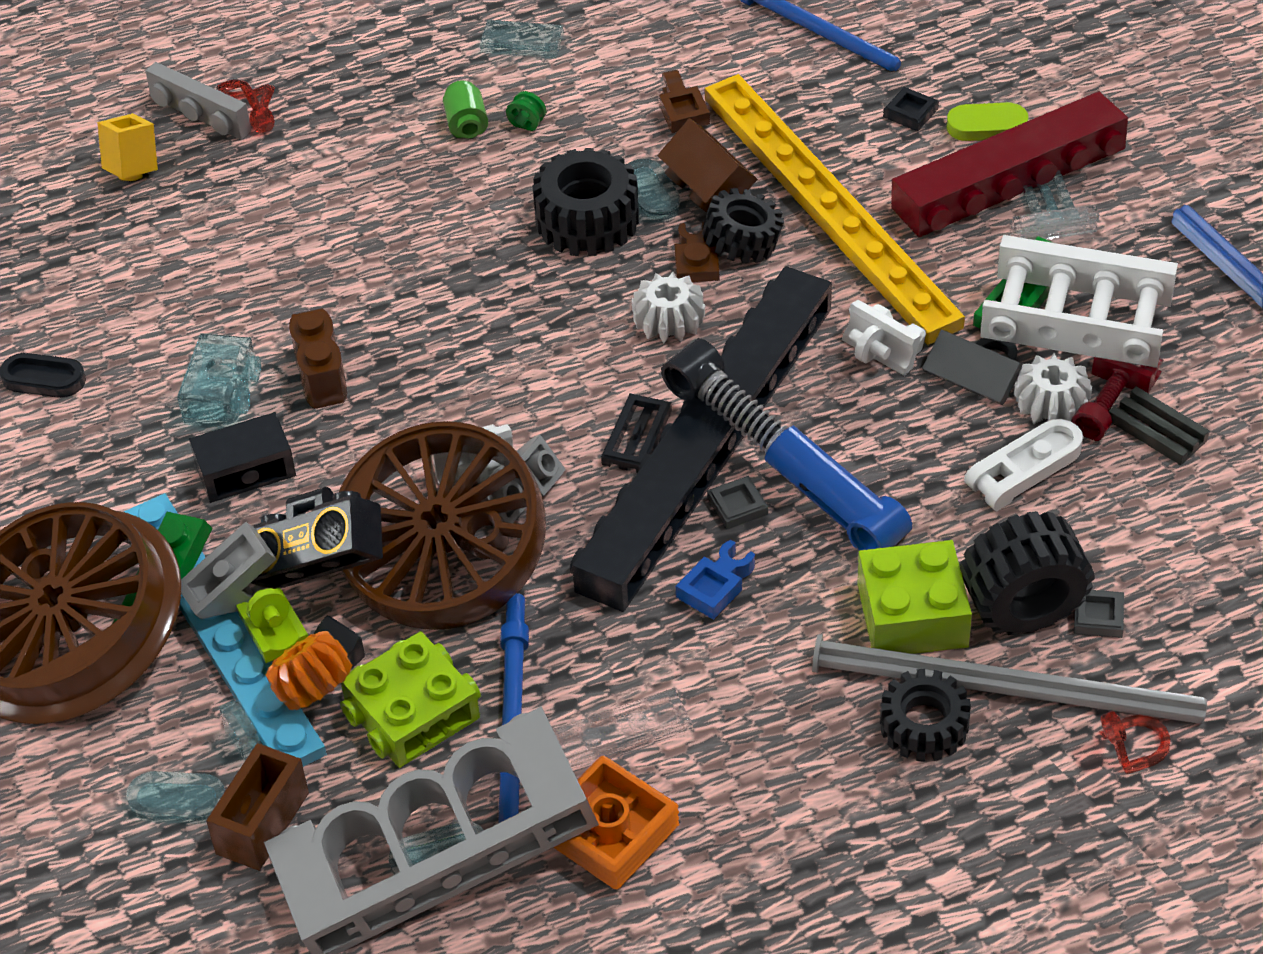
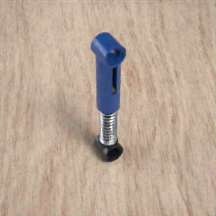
M700 338L692 340L661 367L663 381L674 395L685 401L696 398L697 400L706 401L708 406L712 405V410H717L719 416L723 415L724 420H729L731 426L735 425L736 430L741 431L743 436H747L749 441H753L754 446H759L760 451L766 452L764 460L846 529L850 542L859 551L894 547L912 530L911 517L898 501L888 496L878 497L795 426L787 428V425L781 427V420L775 422V415L769 416V410L763 411V405L757 406V400L751 401V395L745 396V390L739 391V385L733 386V380H728V376L724 373L725 365L721 355L706 340Z

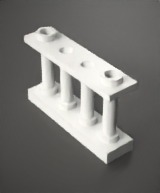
M1003 235L999 250L997 278L1006 279L1007 281L1001 302L984 300L980 337L1157 368L1163 329L1151 328L1156 305L1171 307L1178 263ZM1024 283L1050 287L1045 310L1018 305ZM1068 290L1094 294L1089 317L1062 313ZM1112 297L1138 301L1133 324L1107 320Z

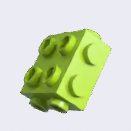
M422 631L406 640L395 643L388 651L367 664L355 667L346 676L345 681L341 683L344 700L340 702V706L347 720L354 727L362 724L368 731L367 738L375 753L382 759L389 756L399 768L480 718L478 699L481 698V693L476 682L467 673L461 675L453 666L452 659L444 646L440 643L434 645Z

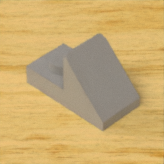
M245 522L181 579V594L194 614L200 619L238 611L237 604L249 602L254 595L248 585L277 559L258 531Z

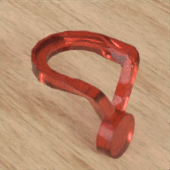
M239 79L229 80L217 85L216 89L231 97L236 99L247 98L253 109L250 113V123L256 132L264 133L273 129L275 120L271 110L268 109V105L275 89L274 85L265 84L252 89L246 81ZM237 88L242 89V91L230 92V90ZM263 94L259 103L256 96Z
M1114 711L1101 715L1103 730L1098 732L1103 739H1109L1114 745L1119 763L1126 774L1154 766L1163 761L1169 753L1170 735L1167 728L1159 720L1145 715H1133L1121 720ZM1134 726H1144L1152 729L1160 739V746L1157 751L1151 755L1129 761L1124 746V741L1127 739L1125 729Z

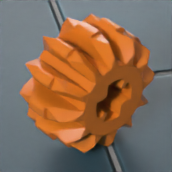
M321 631L316 634H310L304 640L297 641L294 646L284 650L280 657L273 660L265 676L271 684L270 688L280 702H284L289 710H299L302 707L310 706L313 702L321 700L326 694L334 691L338 684L345 681L353 665L348 659V653L341 643L334 639L328 631Z

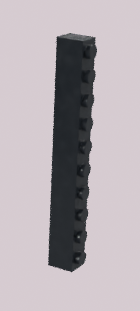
M785 266L775 281L770 280L767 283L758 305L755 308L751 307L747 311L738 333L735 336L731 335L727 339L721 355L725 365L724 373L728 376V380H733V386L739 385V391L745 390V396L751 395V401L757 400V406L763 405L764 409L830 313L832 282ZM696 398L689 401L684 400L681 413L674 423H668L660 436L659 444L652 454L647 453L642 458L638 473L632 482L622 486L617 495L615 506L607 516L603 515L600 517L585 548L580 547L575 552L570 564V573L573 574L575 593L621 612L627 609L745 437L741 431L736 430L735 425H730L729 420L725 421L723 415L719 416L717 410H712V405L708 406L706 401L697 400Z

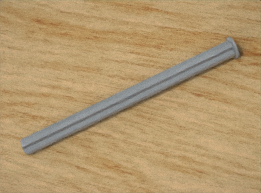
M823 634L817 635L814 649L812 672L818 673L819 667L900 679L901 674L909 671L912 678H916L917 669H925L926 677H932L934 670L942 671V681H946L951 675L957 679V687L964 686L965 689L1198 724L1203 723L1206 718L1207 700L1204 697L823 641Z

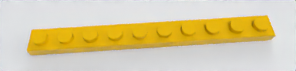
M739 74L704 88L705 101L909 325L913 323L926 331L924 342L927 345L936 341L941 329L951 334L964 329L965 316Z

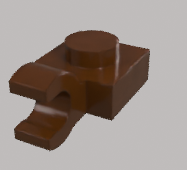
M677 69L662 73L666 87L662 88L664 94L659 95V107L671 133L678 132L689 118L700 126L710 124V112L698 86L685 88Z

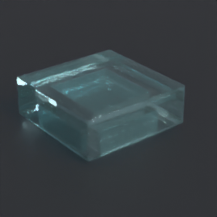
M233 699L219 706V711L226 735L243 762H245L255 745L260 743L258 733L239 702Z

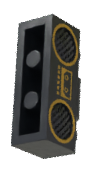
M323 487L287 499L286 515H264L261 517V523L253 526L277 560L255 578L251 584L265 588L276 589L280 587L282 589L383 559L381 505L361 498V494L355 491H341L333 494L329 487Z

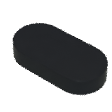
M19 353L7 358L0 366L2 383L6 389L13 392L63 398L79 392L86 382V375L82 364L71 358Z

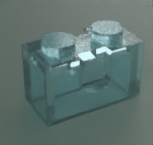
M200 333L177 396L184 424L224 428L237 424L240 414H247L250 406V390L247 387H250L251 382H258L261 373V359L259 356H255L251 337Z

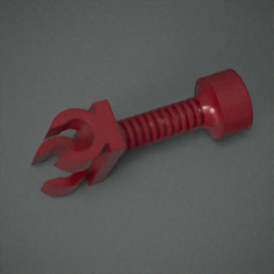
M1094 357L1091 374L1108 381L1094 402H1086L1080 405L1071 422L1079 427L1083 437L1094 441L1101 440L1112 423L1109 410L1124 387L1133 390L1137 386L1149 394L1151 388L1161 375L1162 371L1158 370L1164 360L1159 358L1156 368L1140 365L1139 367L1127 362Z

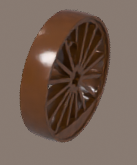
M443 421L420 424L399 431L371 448L354 465L339 492H358L361 494V498L370 500L371 495L375 492L405 509L381 508V522L396 523L382 527V542L394 540L383 547V559L342 570L346 580L364 603L381 616L398 624L419 629L445 630L479 621L503 607L523 588L534 572L542 554L546 536V515L539 486L529 466L519 453L500 436L479 426L462 422ZM449 452L437 494L431 455ZM461 453L477 454L453 486ZM422 458L428 499H425L403 467ZM491 460L504 466L503 469L469 490ZM398 471L420 504L387 487L382 482ZM515 478H518L524 487L522 493L481 502ZM527 507L524 524L506 523L499 516L500 513ZM487 525L494 526V530L489 536L481 539L474 536L481 527ZM509 537L521 538L512 555L508 556L503 553L508 545ZM460 548L478 558L492 559L503 565V567L490 580L485 582ZM451 551L456 554L478 586L475 590L454 598L447 557V553ZM404 552L378 588H373L364 580L365 577ZM435 553H437L444 600L441 602L422 603ZM420 557L409 600L402 601L390 597Z

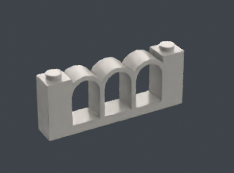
M542 706L529 713L519 714L508 723L496 728L500 739L481 738L463 745L448 760L443 775L434 770L420 769L401 775L391 782L383 792L378 807L369 802H349L337 806L326 814L317 827L309 820L300 825L288 827L278 836L264 842L300 938L311 954L341 953L599 825ZM494 772H507L516 776L520 780L532 807L477 833L466 804L471 787L483 776ZM431 803L445 804L451 807L466 840L413 865L402 837L406 820L418 808ZM366 835L382 836L387 840L400 872L348 897L338 871L340 854L349 843L359 837Z

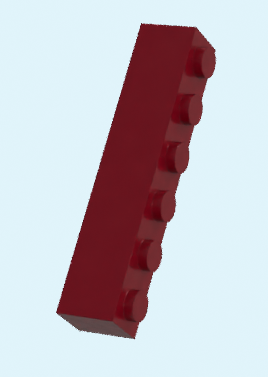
M1100 91L893 178L891 208L918 238L933 231L941 230L949 224L970 215H976L984 209L1005 200H1010L1021 193L1040 185H1045L1058 177L1082 169L1086 165L1125 149L1128 116Z

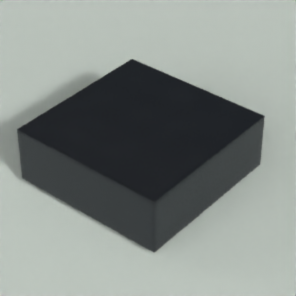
M903 87L883 109V118L919 131L938 110L939 100Z

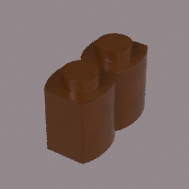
M323 308L292 314L289 329L307 403L313 409L344 403L347 398V385L341 352L336 343L330 315Z

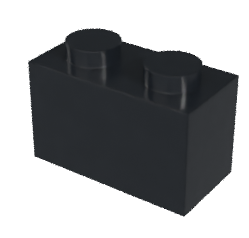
M276 412L189 438L195 466L210 503L296 476L291 448Z

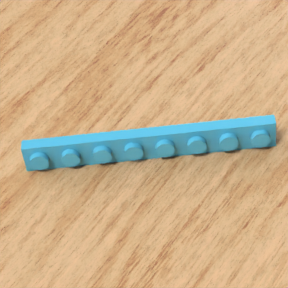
M165 493L124 511L145 520L157 530L167 511L177 513ZM201 552L194 568L206 558L203 552ZM181 594L179 605L181 612L262 744L300 758L303 767L326 756L325 745L302 709L289 710L284 702H280L270 688L271 684L265 674L268 667L272 665V661L268 663L264 661L242 622L238 611L200 619L194 614Z

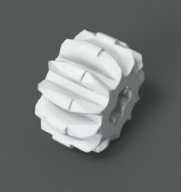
M674 272L669 277H661L655 273L652 281H641L640 288L634 292V298H632L634 323L638 330H644L647 339L660 334L664 344L670 335H674L682 343L685 332L696 335L697 328L700 323H703V318L705 317V304H703V293L700 286L694 285L691 282L690 276L678 279Z
M1055 353L1047 360L1036 355L1032 364H1023L1014 388V396H1016V402H1018V407L1020 408V415L1031 414L1033 425L1043 418L1048 419V421L1053 419L1071 421L1080 405L1091 399L1092 386L1090 385L1091 380L1087 378L1086 367L1075 366L1073 357L1059 360Z

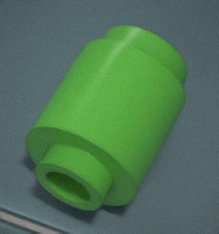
M461 80L450 84L443 96V106L450 132L457 138H474L477 135H481L488 127V117L480 90L469 81Z

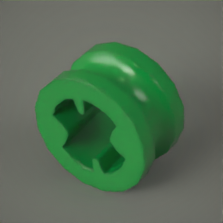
M521 91L516 94L513 102L506 109V116L513 126L529 131H534L547 113L544 102L537 95L528 91Z

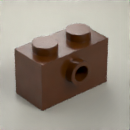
M691 118L685 122L657 155L668 166L664 173L682 189L687 184L693 190L688 197L705 212H708L714 195L718 196L720 191L725 190L729 194L731 188H737L739 194H743L744 189L749 190L758 180L717 139Z
M260 743L255 745L206 820L216 855L252 869L261 870L269 857L264 842L278 836L289 826L309 794L300 758Z

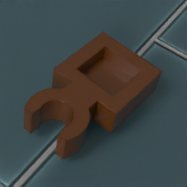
M680 223L678 227L680 244H674L677 278L690 276L691 282L720 281L718 254L715 253L716 246L709 247L706 244L707 238H703V229L697 234L688 233L685 223Z

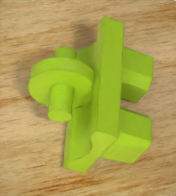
M280 587L258 590L249 602H242L236 605L242 622L266 663L271 661L273 663V660L280 657L284 650L294 646L297 641L300 642L308 637V633Z

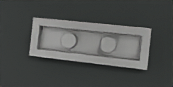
M158 62L153 63L145 70L150 96L159 106L166 107L168 105L182 112L191 121L200 120L212 126L221 135L229 134L242 140L252 131L246 103Z

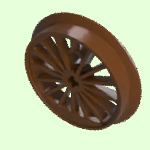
M67 502L30 512L0 530V598L12 600L0 604V642L4 641L0 645V672L21 650L10 675L7 678L0 677V718L24 724H47L84 715L120 695L149 668L164 647L173 629L181 599V575L177 558L168 541L155 527L137 516L112 510L102 505L87 502ZM95 536H103L89 551ZM75 538L66 556L67 539ZM122 542L131 545L130 548L105 561ZM139 563V573L137 575L108 581ZM13 574L31 589L3 585V583ZM137 592L134 604L130 607L98 601ZM88 614L118 620L101 631L88 621L87 617ZM82 627L94 637L79 646L74 632ZM60 635H63L70 651L59 657ZM44 645L42 666L32 670Z

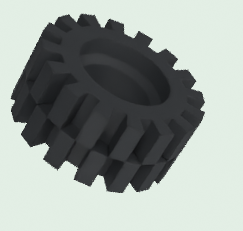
M731 188L729 194L725 190L720 191L718 196L714 195L711 200L702 228L703 238H707L706 244L709 247L716 246L715 253L720 256L724 252L728 253L727 259L734 261L735 257H741V263L748 264L750 258L755 263L762 262L763 257L767 260L771 257L772 251L774 252L784 224V218H781L783 214L781 210L775 209L776 204L772 200L764 202L765 196L760 193L756 197L751 196L752 190L744 189L743 194H739L737 188Z
M917 669L916 678H912L909 671L901 674L900 683L893 679L888 683V691L884 690L882 694L880 712L881 733L883 738L888 737L887 745L892 750L900 745V755L907 759L911 751L916 752V761L925 762V754L932 753L933 761L942 760L943 750L949 756L956 753L957 744L963 746L966 741V734L969 731L971 703L970 699H967V691L964 686L956 689L957 679L951 675L946 681H942V671L934 670L932 677L925 676V669ZM926 705L940 710L944 719L936 724L923 725L911 721L907 718L906 714L915 706Z

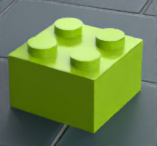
M953 540L859 551L857 585L871 648L917 654L969 647L972 613Z

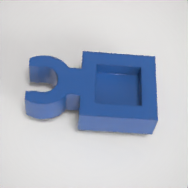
M732 540L725 542L719 550V559L716 562L704 556L675 586L676 598L714 620L742 591V578L750 575L755 568V553L750 551L743 559H732L736 555V542Z

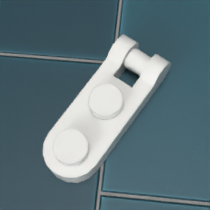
M1063 419L1047 421L974 464L965 474L964 483L974 492L980 490L985 495V502L995 511H998L1010 504L1014 497L1074 462L1081 453L1082 431L1071 421ZM999 474L1005 477L999 482L994 479Z

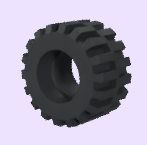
M585 148L584 151L573 149L568 150L565 155L557 154L551 157L552 162H544L540 166V172L535 173L532 188L536 229L539 235L542 234V240L547 245L553 242L554 249L561 253L565 248H568L570 255L579 256L580 251H587L588 256H597L596 250L603 249L605 253L614 251V243L623 246L628 242L627 235L633 236L635 234L636 225L639 224L637 176L634 175L633 167L630 164H625L624 158L619 155L611 156L610 151L603 149L600 152L594 151V148Z
M1038 511L1027 512L1023 516L1015 515L1000 524L996 523L989 527L990 530L986 533L980 534L973 540L975 544L968 547L963 554L965 559L960 562V570L964 584L984 625L987 628H992L993 632L999 634L1004 632L1007 635H1018L1023 632L1031 633L1055 625L1057 621L1065 619L1072 614L1075 608L1080 607L1085 601L1084 596L1088 595L1093 588L1094 571L1073 529L1062 516L1056 517L1051 512H1044L1040 515Z

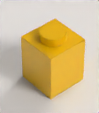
M133 113L97 122L102 169L123 181L138 180L143 177L144 173L158 170L153 123Z

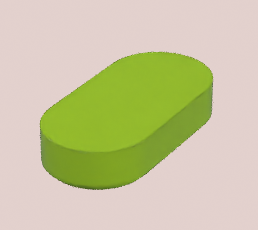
M1010 102L964 104L956 106L949 111L946 128L948 133L955 139L961 141H981L1027 122L1029 116L1025 108Z

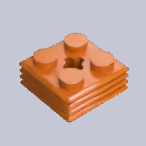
M600 756L577 779L599 825L553 848L611 888L619 889L679 826V806L676 802L608 757Z

